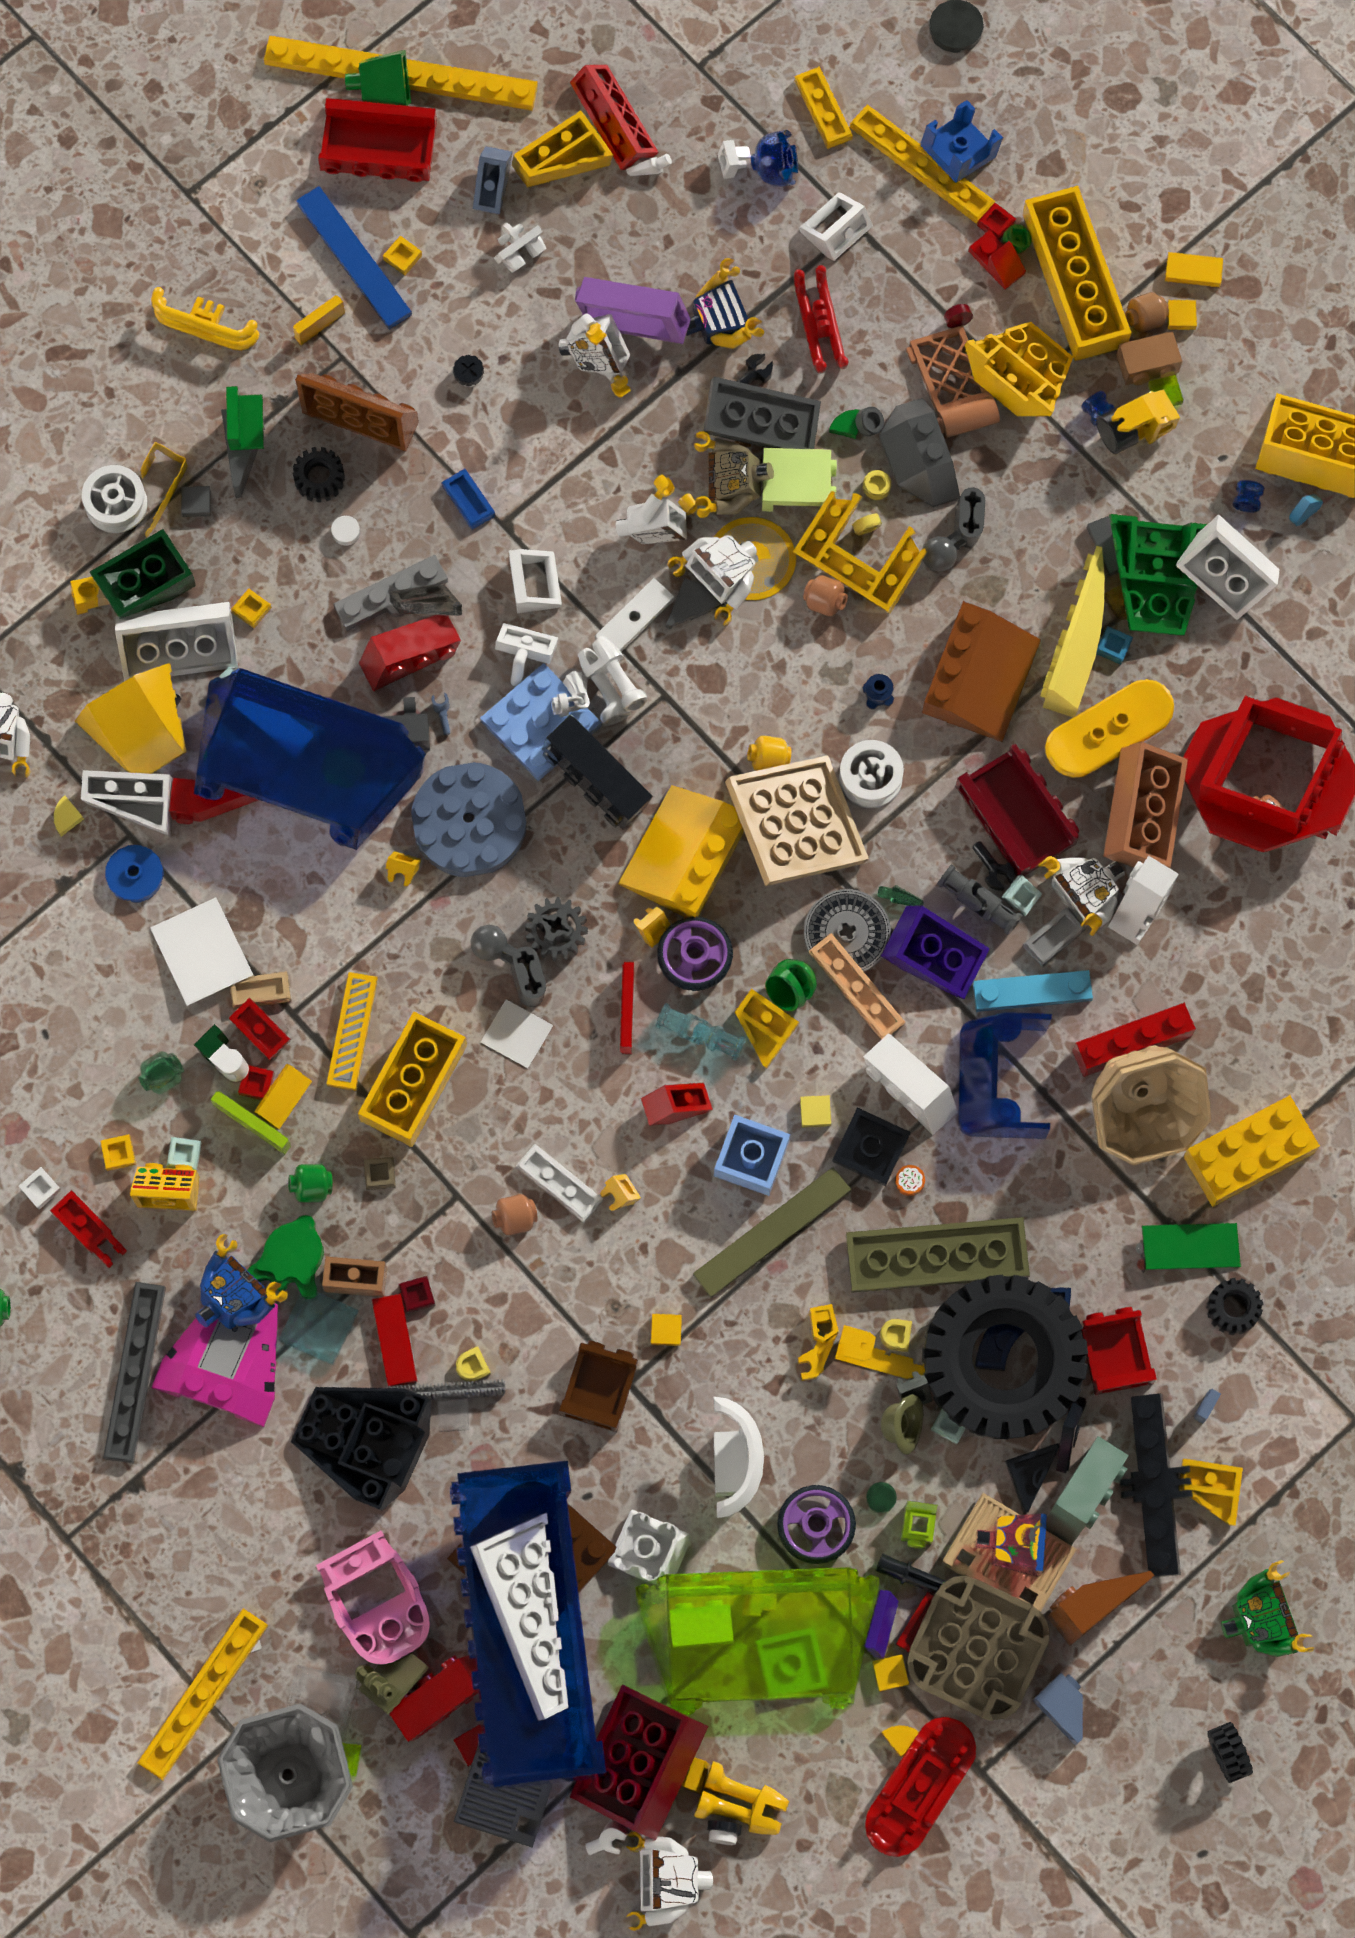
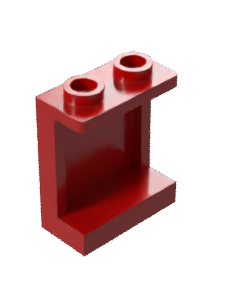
M1125 1307L1115 1310V1315L1104 1316L1103 1312L1087 1315L1086 1320L1082 1321L1083 1329H1081L1083 1339L1087 1341L1088 1354H1086L1095 1395L1153 1385L1157 1380L1155 1369L1151 1368L1141 1324V1310L1133 1311L1132 1307Z

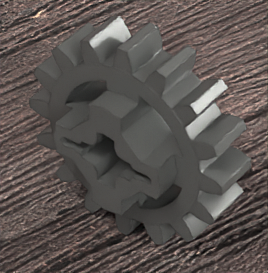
M557 897L555 903L551 904L549 899L546 898L544 907L535 904L536 914L528 913L527 915L528 920L532 923L525 924V931L531 932L526 935L527 942L534 941L531 947L535 951L541 949V958L543 959L548 954H552L553 961H556L558 955L562 954L563 958L567 960L570 950L574 954L578 953L577 944L585 945V939L581 935L588 934V927L581 925H584L587 919L586 916H579L581 913L579 906L574 909L571 908V900H568L564 905L561 904L560 897ZM557 912V913H555V914H552V915L547 916V914H549V913ZM569 917L574 921L576 931L568 925ZM557 925H561V930L552 933L551 927L556 928ZM537 927L545 933L544 941L539 938ZM563 942L566 943V944H564V945H562V946H556L557 944H560V943H563Z

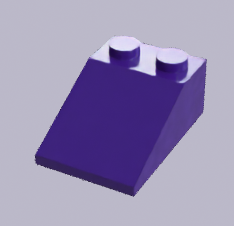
M922 905L905 907L881 957L903 971L960 999H965L990 948Z

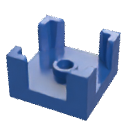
M968 100L958 105L953 119L937 130L938 122L936 120L926 125L920 144L955 183L996 158L1003 137L995 129L992 130L988 140L971 123L975 114V108Z

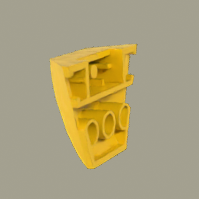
M1027 322L1008 328L1004 333L995 336L989 334L982 340L974 341L972 339L965 343L974 381L1016 416L1052 415L1055 408L1054 405L1061 392V386L1073 359V356L1032 322Z
M170 663L132 676L88 703L75 719V722L129 773L152 774L187 753L181 719L177 714L175 698L177 697L172 686Z

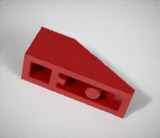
M173 778L169 812L172 819L176 820L177 823L189 825L193 824V821L202 822L261 800L262 792L260 785Z

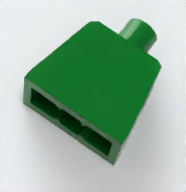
M406 50L362 60L359 63V73L345 74L346 90H361L363 102L408 106L411 103Z

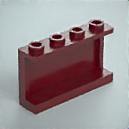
M1013 744L1008 752L969 775L966 772L959 776L955 787L1006 862L1013 866L1014 874L1017 877L1018 875L1026 876L1039 868L1038 865L1047 857L1052 856L1055 858L1076 845L1079 838V829L1074 820L1071 818L1067 819L1062 812L1063 805L1056 795L1051 796L1046 788L1047 782L1043 775L1033 770L1028 753L1023 748L1019 749L1016 744Z

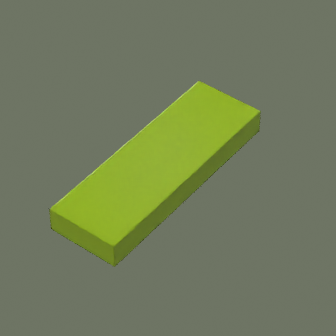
M216 1091L212 1096L211 1101L214 1107L284 1155L290 1149L291 1145L287 1137L220 1091Z

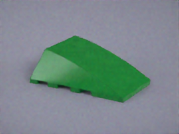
M1109 514L1129 631L1184 636L1195 603L1194 596L1198 585L1176 566V563L1198 532L1207 524L1191 522L1182 526L1138 521L1136 516Z

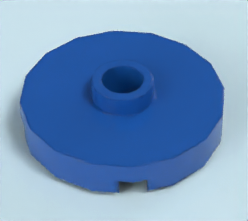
M128 845L118 849L110 857L105 871V878L109 889L117 898L138 903L150 899L159 891L164 876V869L159 857L151 849L142 845ZM136 868L139 870L136 876L129 875L131 869Z

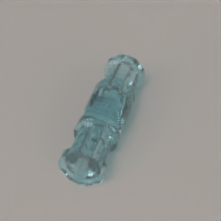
M668 1003L664 1004L656 1023V1027L659 1029L661 1027L670 1029L678 1033V1037L698 1045H704L705 1043L708 1050L723 1052L732 1056L734 1061H737L746 1041L745 1036L737 1037L724 1031V1027L719 1025L712 1026L708 1021L696 1015L678 1012L670 1008ZM699 1021L693 1028L692 1038L689 1037L688 1032L692 1023ZM722 1041H726L730 1044H733L734 1046H729L725 1043H722Z

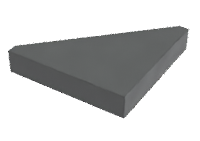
M684 578L666 628L672 629L673 626L687 620L698 618L715 608L727 604V602L725 601L721 604L703 584Z

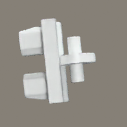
M505 223L501 226L504 234L497 240L502 246L508 241L511 245L499 252L494 259L498 264L503 262L514 273L526 264L518 253V250L525 246L532 258L546 250V246L539 236L543 231L537 225L519 238L518 234L524 231L523 226L519 223L512 227L510 224Z

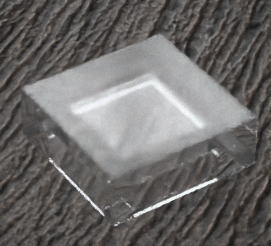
M468 1399L437 1401L439 1432L470 1430Z

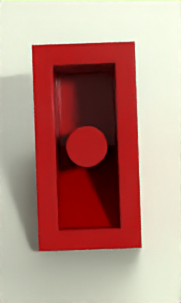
M704 1083L664 1085L641 1098L649 1126L672 1124L713 1110Z

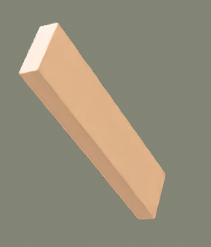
M832 933L809 950L808 953L880 1040L888 1033L892 1035L906 1023Z

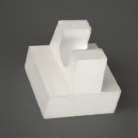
M734 140L722 142L717 155L723 178H734L738 169L746 168V160H749L751 157L748 147H735Z

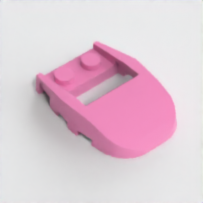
M381 1530L316 1565L317 1570L321 1573L325 1585L324 1590L334 1613L335 1621L350 1640L357 1653L365 1660L374 1664L392 1663L417 1650L426 1640L430 1629V1618L425 1602L422 1599L419 1585L396 1550H393L384 1538ZM391 1562L406 1591L352 1620L336 1590Z

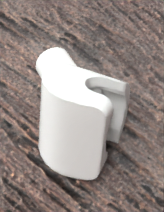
M616 1821L609 1822L598 1839L585 1844L588 1854L592 1855L605 1850L619 1855L624 1844L616 1839L624 1841L630 1829Z

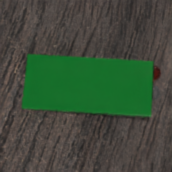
M1237 1223L1142 1226L1143 1240L1141 1239L1140 1243L1135 1247L1136 1252L1141 1255V1259L1137 1262V1267L1142 1270V1273L1145 1270L1241 1267Z

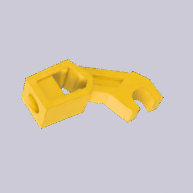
M832 1304L812 1307L809 1310L813 1340L817 1342L814 1349L797 1359L798 1364L808 1363L811 1366L809 1372L801 1373V1381L817 1379L824 1372L825 1363L839 1333ZM830 1323L831 1332L825 1334L824 1337L820 1336L817 1325Z

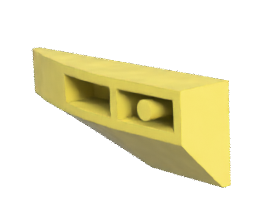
M1096 546L1094 555L1089 553L1087 555L1083 570L1088 571L1085 580L1079 579L1074 594L1079 596L1077 605L1071 604L1066 618L1067 621H1070L1068 631L1063 629L1040 695V697L1045 698L1043 708L1070 717H1075L1096 657L1101 634L1105 575L1103 551L1100 546Z

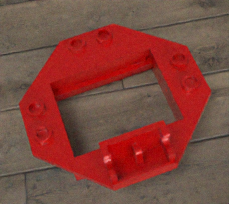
M1244 696L1238 710L1202 721L1183 756L1188 759L1184 782L1209 833L1263 853L1313 836L1326 839L1329 834L1328 831L1337 836L1355 800V764L1345 746V742L1341 739L1342 729L1335 727L1329 715L1277 697L1260 701ZM1253 724L1326 749L1295 813L1222 787Z

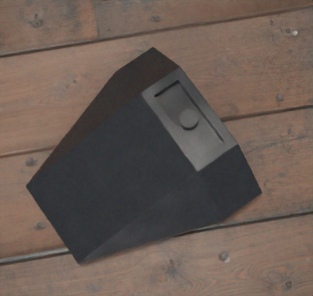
M315 1387L291 1443L354 1500L382 1511L405 1491L430 1435L431 1399L404 1388Z

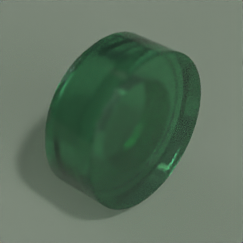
M885 1482L873 1484L866 1495L867 1505L876 1513L889 1512L897 1500L895 1489Z

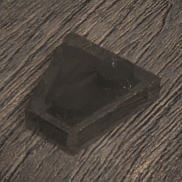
M444 583L389 592L390 603L399 614L462 615V604Z

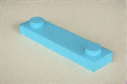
M1089 970L973 981L976 1012L1088 1002L1093 999Z

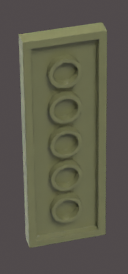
M1023 1217L846 1232L852 1293L971 1283L977 1279L980 1280L988 1276L1002 1274L1003 1276L1018 1275L1030 1277Z

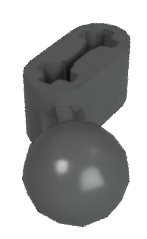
M971 487L962 492L956 505L954 532L948 537L936 536L931 538L923 545L922 549L925 548L927 551L923 562L930 570L943 572L950 569L956 562L957 550L961 547H972L978 542L984 528L986 501L985 495L978 488ZM968 521H969L970 533H968V528H966V525H967Z
M489 924L479 927L472 934L470 940L474 954L479 959L485 961L499 958L511 965V972L520 1001L528 1007L539 1005L545 995L546 982L537 952L527 946L516 949L509 945L504 932L498 926ZM521 959H524L526 963H530L528 972L524 964L520 963ZM529 981L533 990H537V994H532L531 990H527Z

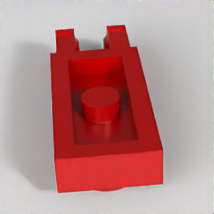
M72 1190L50 1210L91 1254L94 1253L108 1268L114 1263L106 1253L99 1249L106 1240L109 1241L118 1254L123 1256L127 1252L125 1247L113 1236V1232Z

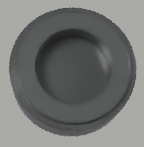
M867 407L860 410L856 415V426L861 434L872 436L882 431L884 418L877 408Z

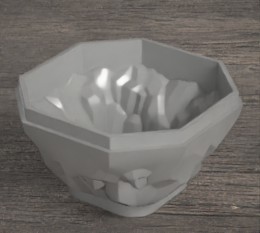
M302 1704L292 1705L240 1720L217 1758L232 1821L268 1842L331 1826L353 1787L338 1725ZM287 1769H291L294 1772V1777L290 1781L283 1779V1772Z

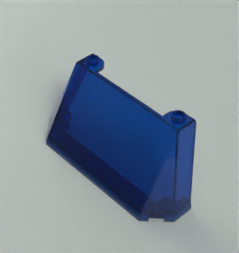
M239 668L232 671L226 677H217L209 682L194 794L205 799L217 800L223 796L225 788L330 824V836L337 844L357 850L421 778L426 753L420 746L416 747L407 736L409 731L402 723Z

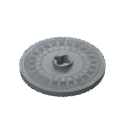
M840 889L822 896L811 907L804 924V941L809 952L810 949L832 933L863 972H866L877 965L882 959L881 954L891 937V927L884 908L873 897L858 890ZM846 925L848 929L853 928L855 930L852 933L851 939L840 935L843 926Z

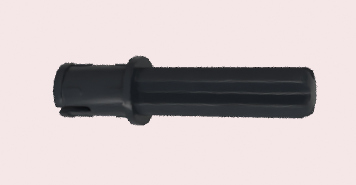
M882 1553L875 1570L899 1580L901 1585L906 1582L934 1594L941 1584L947 1581L912 1567V1562L910 1561L905 1563Z

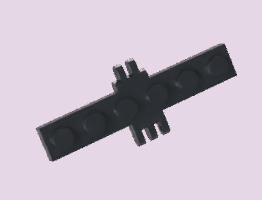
M1157 1393L1132 1396L1131 1405L1138 1471L1131 1472V1478L1120 1480L1121 1487L1132 1486L1131 1491L1121 1492V1498H1133V1503L1142 1504L1148 1571L1154 1574L1153 1578L1181 1575L1173 1499L1193 1497L1192 1490L1180 1491V1486L1192 1485L1191 1478L1179 1479V1474L1191 1473L1190 1466L1170 1468L1163 1395Z

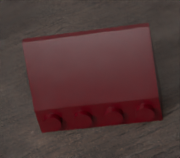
M622 1684L569 1797L639 1834L656 1840L709 1726Z

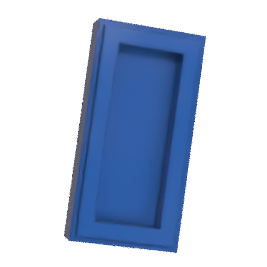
M465 468L441 482L443 489L471 530L496 516L495 511Z

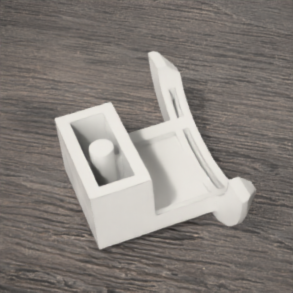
M714 1397V1412L729 1416L740 1426L739 1431L714 1432L713 1436L715 1496H731L717 1502V1518H722L739 1512L751 1501L757 1492L763 1474L764 1452L761 1435L750 1414L736 1402L727 1398Z

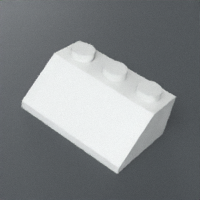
M1219 514L1198 532L1176 563V566L1236 620L1278 585L1280 569Z

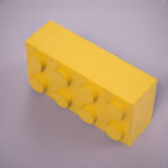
M413 1011L358 1112L360 1122L413 1147L467 1047L466 1037Z
M1291 1095L1188 1148L1183 1157L1211 1206L1214 1207L1313 1155L1320 1145Z

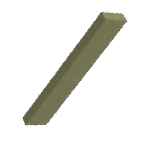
M832 1167L696 1270L693 1276L709 1297L712 1298L851 1192V1188L835 1168Z

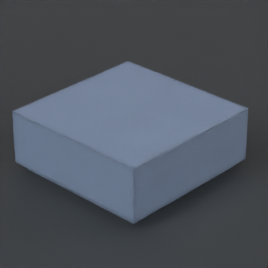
M1214 1389L1209 1390L1194 1414V1419L1203 1424L1208 1419L1221 1393Z

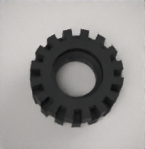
M312 447L311 453H308L306 449L303 451V457L298 456L296 458L297 464L293 465L295 486L297 490L299 489L300 495L303 497L307 496V500L312 501L313 498H316V502H322L321 498H326L327 502L331 500L330 495L333 494L336 497L339 494L338 489L342 490L344 487L345 474L340 457L335 456L334 451L330 450L328 453L325 447H321V451H317L316 447ZM313 467H326L330 472L329 478L325 482L318 484L310 481L308 473Z
M1230 1278L1229 1281L1224 1280L1214 1288L1208 1297L1209 1300L1206 1306L1209 1310L1207 1313L1208 1318H1211L1213 1320L1212 1325L1214 1327L1217 1325L1220 1328L1219 1331L1223 1333L1227 1331L1229 1335H1234L1235 1333L1243 1334L1245 1331H1249L1262 1315L1263 1299L1260 1300L1259 1297L1261 1294L1259 1290L1255 1291V1285L1245 1283V1279L1236 1280V1278ZM1229 1296L1242 1298L1246 1304L1244 1315L1240 1317L1229 1316L1224 1310V1300Z
M1228 1722L1207 1731L1213 1754H1215L1216 1761L1229 1783L1253 1773L1246 1747L1243 1745V1741L1233 1723Z

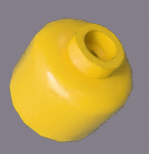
M762 735L756 739L754 744L749 745L747 760L752 761V767L755 771L790 764L791 747L787 746L783 738Z

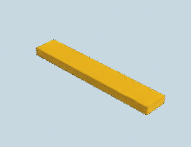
M868 104L850 122L849 128L977 224L978 220L995 203V200L966 178L955 183L917 141Z
M244 1608L241 1610L137 1762L139 1765L164 1781L269 1627L268 1624Z

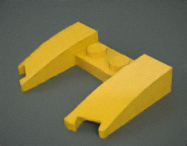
M831 491L793 552L891 614L927 551L925 548L919 551L912 539L916 532L909 526L881 571L878 572L835 545L862 496L853 493L852 500L835 499L836 492Z

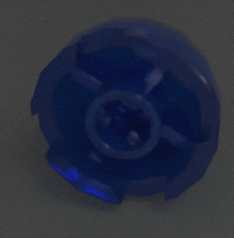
M779 130L763 136L755 147V154L751 155L752 169L757 171L759 177L766 184L774 187L796 184L795 178H792L793 172L798 173L799 170L796 145H790L788 138L792 134L788 130Z

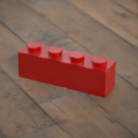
M1184 1002L1075 1043L1072 1052L1082 1076L1086 1077L1104 1070L1106 1063L1112 1058L1128 1054L1132 1051H1140L1148 1046L1167 1047L1189 1039L1196 1028Z

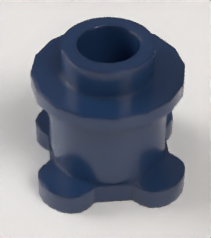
M875 674L863 685V692L867 696L866 706L869 709H876L877 706L881 705L891 706L893 704L894 697L892 693L894 688L888 676ZM875 688H882L883 690L878 691Z

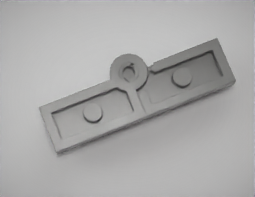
M433 555L337 601L333 605L346 631L385 612H388L393 617L405 615L409 609L408 599L412 600L447 583L448 578L436 555Z

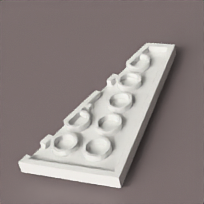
M547 1513L534 1517L470 1547L538 1721L568 1708L565 1672L560 1667L559 1650L562 1649L561 1637L557 1638L555 1622L559 1621L554 1573L549 1568L548 1559L551 1547L550 1540L546 1541L545 1524H548Z

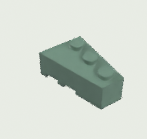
M1097 1436L1048 1514L1046 1531L1072 1546L1084 1527L1091 1529L1100 1515L1095 1511L1099 1504L1105 1506L1114 1492L1109 1488L1113 1481L1119 1483L1128 1468L1123 1466L1129 1455Z

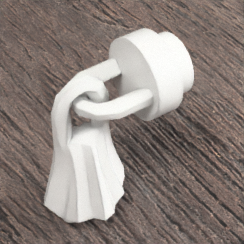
M572 671L566 675L563 684L570 692L571 697H567L566 693L557 694V697L552 698L554 715L559 714L560 717H565L571 711L585 709L589 706L590 700L587 695L588 679L582 672ZM573 701L575 706L569 707L568 702Z

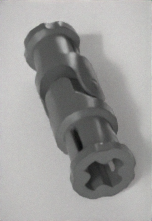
M951 864L938 881V886L947 888L957 896L958 901L968 906L986 921L991 920L1004 929L1006 935H1009L1022 918V914L1013 912L1002 904V899L982 887L974 879H967L956 871V867Z

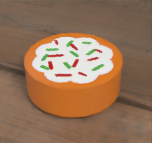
M906 1165L896 1175V1187L900 1193L906 1196L917 1195L925 1185V1175L919 1167Z

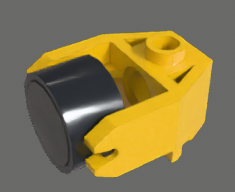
M1163 389L1156 392H1148L1123 406H1118L1098 416L1096 424L1105 446L1111 453L1116 455L1136 445L1138 441L1144 438L1149 445L1175 429L1180 416Z

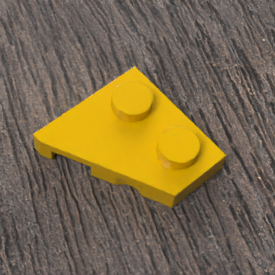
M752 988L735 1011L739 1022L765 1068L770 1066L800 1024L799 1021Z
M1183 1458L1181 1466H1190L1191 1473L1180 1474L1179 1479L1191 1478L1192 1485L1180 1486V1491L1192 1490L1193 1497H1190L1229 1526H1235L1243 1468Z

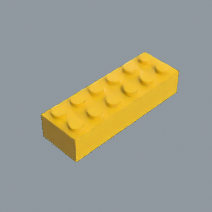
M1079 186L1025 200L1022 215L1030 232L1036 255L1074 361L1118 350L1119 344L1129 342L1131 330Z

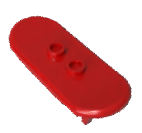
M940 1717L929 1721L921 1728L866 1815V1835L876 1850L887 1856L900 1857L910 1854L921 1845L975 1760V1738L964 1723L954 1718Z

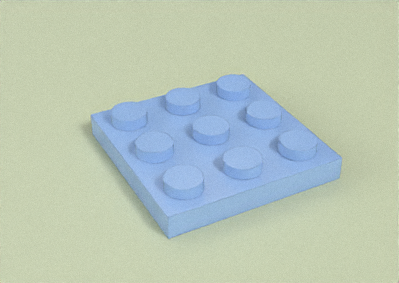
M545 663L539 666L480 717L481 722L537 781L541 780L555 767L543 756L544 751L541 748L544 741L568 717H560L559 714H553L552 698L557 697V694L566 693L567 697H571L563 682ZM573 701L568 702L569 707L575 706ZM588 708L569 712V715L572 714L591 734L595 733L602 726V722Z

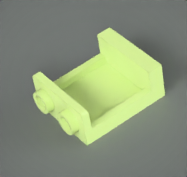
M764 448L763 463H771L774 477L773 479L762 481V511L773 512L774 505L822 506L830 492H836V486H831V477H836L837 460H831V450Z

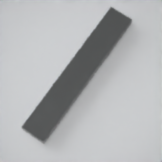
M135 1282L103 1458L105 1460L132 1464L135 1461L166 1287L163 1285Z

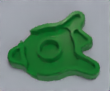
M302 1215L295 1221L275 1229L265 1243L261 1258L250 1266L247 1271L259 1282L269 1280L271 1283H280L281 1286L277 1289L278 1291L286 1290L289 1283H296L303 1298H315L318 1293L315 1274L322 1263L324 1247L316 1232L314 1219L309 1215Z

